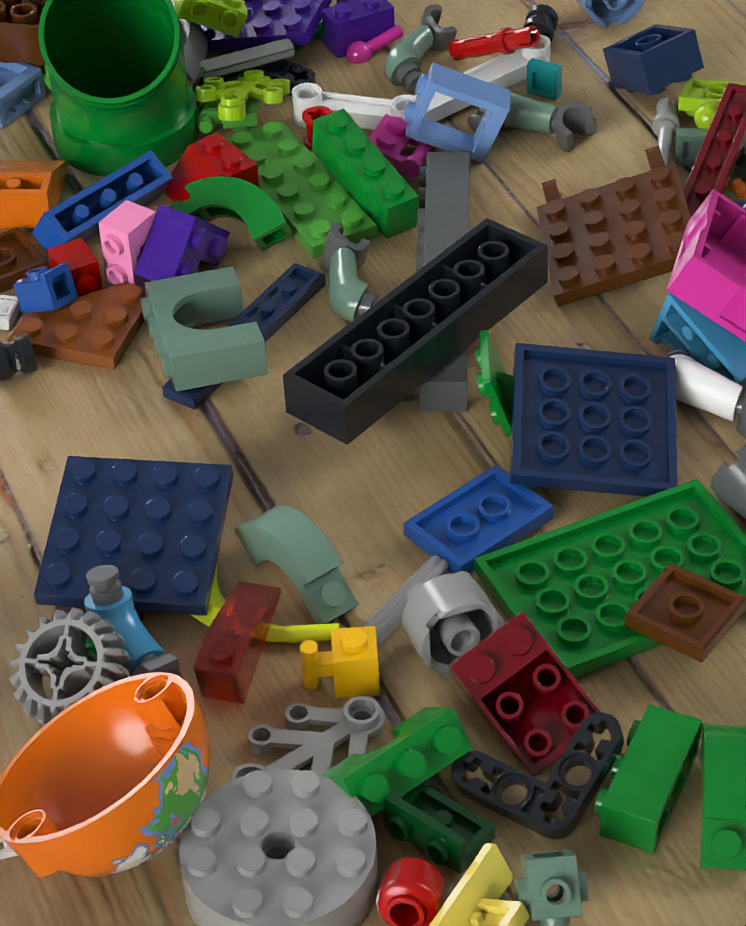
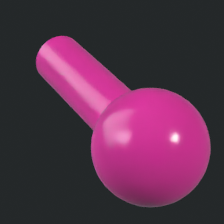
M395 25L366 43L363 41L351 43L346 51L347 60L356 64L368 62L372 58L373 53L403 37L402 29L399 25Z

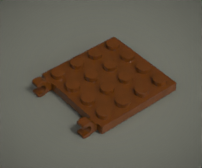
M659 145L645 150L651 171L632 177H624L601 187L586 189L579 194L562 198L561 193H559L556 179L542 183L547 204L538 206L537 211L543 243L548 245V269L553 295L558 307L673 271L691 215L676 163L665 165Z

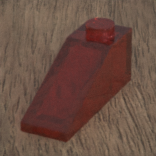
M243 581L237 582L207 629L194 666L201 696L240 704L245 703L281 595L280 588Z

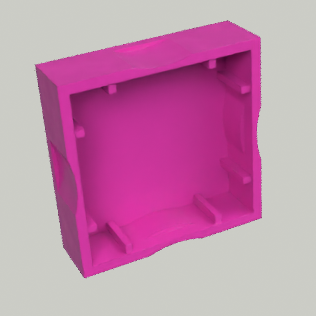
M713 189L687 223L667 291L746 342V210Z

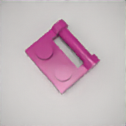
M386 114L371 133L369 139L399 174L410 179L416 178L420 174V166H423V162L427 158V152H434L437 147L405 137L407 122L402 121V118ZM409 144L417 147L412 155L402 156Z

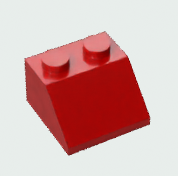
M221 134L208 135L187 147L171 173L173 179L163 193L173 202L186 201L190 196L185 185L200 179L217 176L239 178L259 187L258 165Z

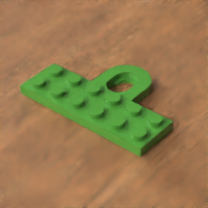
M282 120L268 122L263 126L245 132H237L232 136L226 137L229 142L257 163L259 188L267 193L275 202L288 222L293 236L313 259L323 256L325 239L334 222L341 223L344 229L343 236L355 244L360 243L362 239L369 240L377 237V225L343 189L318 157L304 146Z

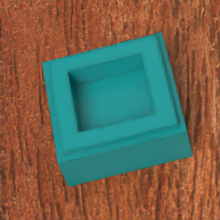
M531 58L527 63L526 92L557 100L562 95V66Z

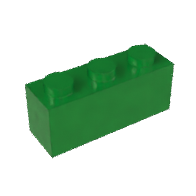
M649 704L642 720H634L632 722L627 737L628 749L625 754L620 753L616 756L611 771V780L613 781L609 788L604 786L601 788L596 800L594 813L600 815L599 836L651 853L655 852L699 753L702 720Z

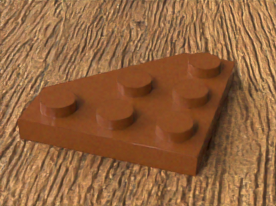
M119 283L80 296L54 311L33 312L24 315L8 337V343L12 342L16 336L27 334L36 356L115 370L145 321L140 303V298L146 297L145 287Z

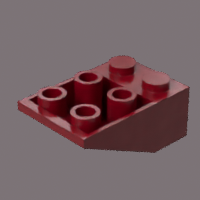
M523 611L449 665L450 676L532 777L538 775L563 755L580 725L588 716L594 713H602Z

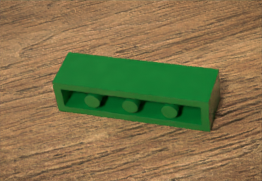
M343 108L313 120V153L343 189L373 220L382 236L388 239L416 227L419 196Z

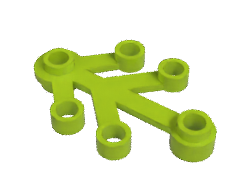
M248 70L238 80L224 82V79L221 77H209L203 79L204 85L195 88L196 101L211 102L221 99V102L218 103V119L238 121L246 118L245 101L250 96L262 100L266 104L283 102V95L290 93V81L288 79L271 80L269 76L264 75V71Z

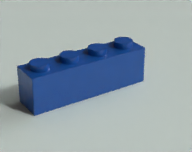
M152 150L43 213L32 234L47 253L49 248L79 238L87 242L100 234L98 222L124 201L128 200L145 207L161 197L173 177Z

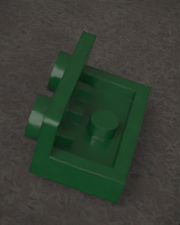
M424 782L406 793L402 798L389 793L383 799L384 825L394 838L402 842L407 841L426 853L434 863L441 866L445 865L460 875L474 861L486 843H491L496 838L495 825Z

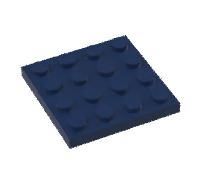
M516 343L513 368L510 484L643 497L678 486L675 358Z
M68 456L34 591L36 604L85 608L84 600L90 593L89 588L91 586L86 578L89 570L100 565H114L119 571L118 580H120L122 586L129 588L132 592L136 611L207 616L234 476L232 465Z

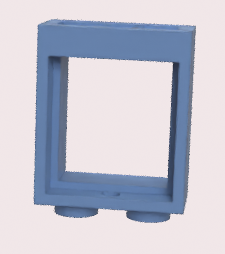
M0 61V86H2L0 88V128L4 129L43 100L46 95L42 69L23 62L3 63Z
M432 63L427 75L421 74L415 89V94H417L415 102L409 101L405 108L402 121L407 122L405 137L448 152H470L471 160L483 164L509 113L511 90ZM435 92L486 109L474 135L424 118Z

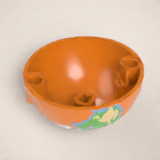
M164 672L134 675L113 682L90 693L63 710L29 739L13 757L0 776V838L24 859L36 876L45 877L57 871H65L87 877H101L122 872L138 866L160 853L185 829L195 814L205 792L209 779L211 760L210 740L204 712L188 682L178 675Z

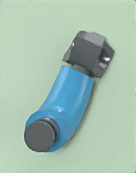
M100 565L89 570L86 578L91 586L89 588L90 593L84 600L86 613L93 611L101 617V620H108L115 626V632L124 638L125 644L122 648L129 653L130 660L121 666L129 670L130 677L151 672H164L178 675L184 679L179 671L178 658L169 652L165 653L140 621L134 608L132 592L129 588L122 586L120 580H118V568L114 565Z

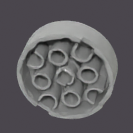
M292 769L256 770L236 778L213 791L198 805L195 814L183 830L181 836L179 857L185 898L189 913L197 926H361L374 904L378 888L376 834L371 817L356 796L351 798L335 781L313 771Z

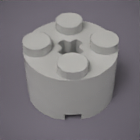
M465 571L437 576L426 583H416L408 590L406 595L407 603L402 615L404 632L425 665L430 670L432 668L438 671L441 676L451 677L450 664L504 625L502 616L481 586Z

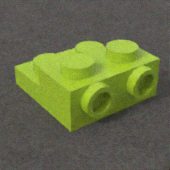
M173 0L179 18L236 38L239 37L248 17L243 0Z

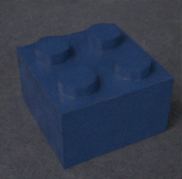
M655 24L603 49L612 86L627 89L628 92H644L648 96L664 92L666 90L665 86L673 82L687 81L693 77L692 73L704 68L695 29Z

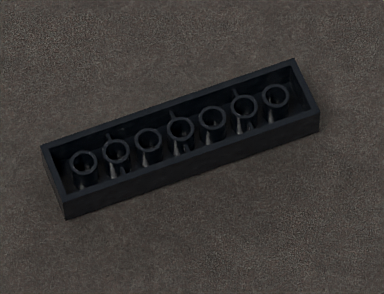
M486 218L284 373L283 386L286 412L348 445L479 339L480 331L490 330L548 282V245Z

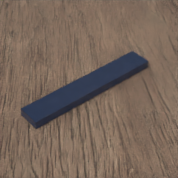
M294 263L226 327L257 322L266 342L326 285L325 274ZM170 379L162 386L163 397L195 410L222 383L176 392L173 381Z

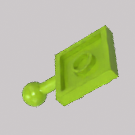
M692 77L686 81L679 96L678 110L686 111L688 115L694 116L695 124L698 128L709 129L727 84L733 83L746 86V83Z

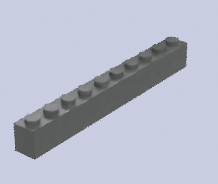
M427 152V166H420L416 272L469 232L470 152ZM468 347L412 392V396H419L420 412H467Z

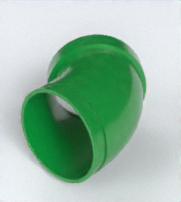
M46 1L39 21L38 39L40 51L48 69L54 97L49 113L54 146L59 157L62 160H67V164L77 170L105 177L152 150L164 167L179 161L187 147L197 141L199 127L196 123L198 115L196 96L191 86L187 83L181 30L172 1Z

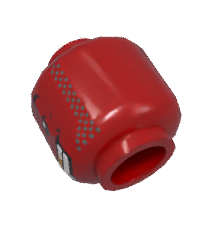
M416 857L401 858L392 862L384 872L377 894L376 904L378 913L391 926H429L441 906L445 891L443 876L431 863Z

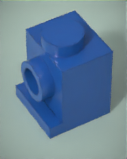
M68 262L61 263L49 270L46 266L32 269L26 272L27 278H21L17 283L13 284L22 313L54 311L78 298Z

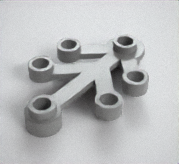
M357 696L350 699L343 709L310 707L302 702L290 704L285 710V723L288 730L273 729L265 724L253 726L248 732V744L250 751L258 756L268 755L276 747L295 750L265 768L254 763L243 764L233 771L231 781L256 770H299L312 762L311 771L322 775L331 769L334 748L350 739L348 757L353 754H365L369 738L378 735L385 726V713L378 702L368 696ZM297 716H302V717H304V718H302V719H293L294 717H297ZM313 724L333 726L324 732L308 731ZM260 738H266V739H268V740L263 741V742L256 741V740H258V739H260Z

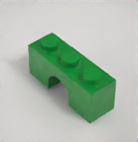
M425 707L390 730L394 737L393 741L369 753L353 754L323 773L322 776L335 781L351 798L356 796L364 805L370 817L384 808L383 799L389 793H393L400 798L473 749L454 708Z

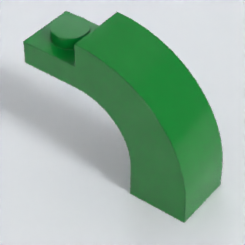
M217 176L194 181L185 185L190 198L186 201H177L169 206L172 209L195 216L206 222L219 217L237 219L247 226L261 251L293 235L288 222L271 197L256 185L239 178Z
M702 723L700 753L702 817L699 867L746 870V726Z

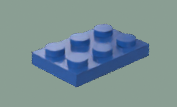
M495 465L403 523L404 535L430 556L437 555L441 559H445L449 563L447 569L452 573L460 571L470 573L474 571V558L513 545L552 520L554 506L524 484H510V474L498 465Z

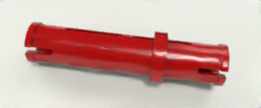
M533 25L520 29L506 27L492 34L454 39L449 43V54L453 57L454 61L495 53L509 55L515 53L518 49L537 47L540 43V33L538 29L535 30L536 27Z

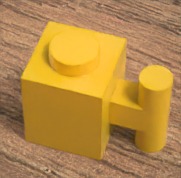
M375 626L330 629L332 651L318 652V645L312 640L301 643L300 656L304 688L315 690L321 684L320 677L334 676L335 699L357 696H380Z

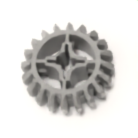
M73 607L69 614L63 610L55 609L53 621H50L47 617L39 616L40 628L37 631L32 628H25L29 639L26 644L15 643L16 650L21 655L19 658L9 661L11 667L18 671L8 678L11 685L17 688L13 696L17 702L24 705V712L32 718L36 717L37 721L42 725H46L63 710L90 693L113 682L130 677L129 670L121 666L130 660L129 653L122 648L125 644L124 638L115 632V626L108 620H101V617L93 611H88L85 614L79 608ZM86 639L93 640L95 644L97 662H92L88 658V649L85 648ZM43 675L51 678L50 688L54 690L52 699H48L44 692Z

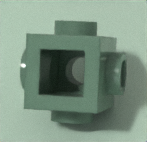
M570 849L521 854L523 877L515 878L517 902L524 904L531 920H540V926H565L570 924V917L582 916L581 902L589 900V890L585 871H578L576 855ZM557 884L556 890L552 894L546 895L548 888Z

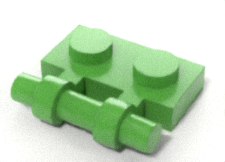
M250 96L245 101L246 118L238 121L218 119V103L221 102V99L211 102H200L196 123L203 133L211 132L216 124H223V129L232 128L233 131H246L251 129L252 126L258 125L260 100Z

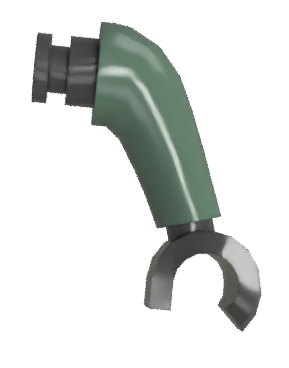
M437 4L425 8L420 26L389 51L384 61V70L388 80L396 86H404L410 94H415L421 74H425L420 69L421 58L429 50H448L449 43L455 39L457 33L454 26L442 28L438 25L442 14V7Z
M511 93L510 110L500 129L516 128L549 134L556 132L557 143L566 152H570L574 149L573 133L593 136L594 133H597V123L590 107L582 102L571 101L557 107ZM480 108L477 110V114H472L468 117V124L474 133L486 109Z
M334 222L325 239L321 264L329 273L328 295L334 313L352 322L378 302V295L370 293V285L362 282L357 274V270L365 262L370 241L362 239L359 244L349 241L343 236L344 229L341 223Z

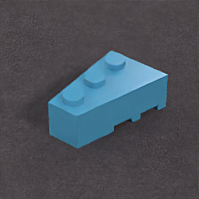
M669 293L649 340L656 345L663 342L672 350L682 349L687 351L696 362L743 386L742 395H744L746 391V342Z

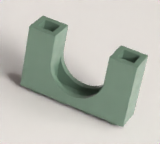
M233 266L144 282L146 297L140 298L143 318L147 320L150 338L154 339L156 355L161 360L164 378L171 377L176 392L268 374L265 340L257 322L211 330L192 329L202 324L233 319L243 312L241 285Z

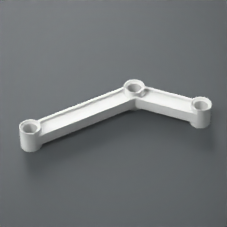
M540 35V43L537 47L518 49L515 53L509 55L502 54L463 73L494 85L508 88L527 79V63L531 58L550 63V39ZM302 83L292 89L293 120L297 126L306 128V124L302 120V113L307 108L324 106L329 108L332 113L344 108L360 128L374 130L386 114L403 119L408 102H415L417 94L414 96L400 95L390 100L324 92L317 84ZM435 92L424 118L437 122L471 104Z

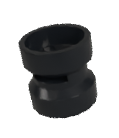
M535 5L528 11L523 27L535 26V30L538 29L540 35L548 37L550 42H552L558 25V14L548 5Z
M27 334L16 336L12 342L6 344L0 341V381L11 378L13 373L21 371L27 374L37 371L35 354Z

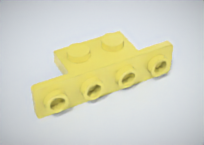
M486 843L429 926L525 925L530 915L522 902L499 900L511 883L513 875L496 844Z

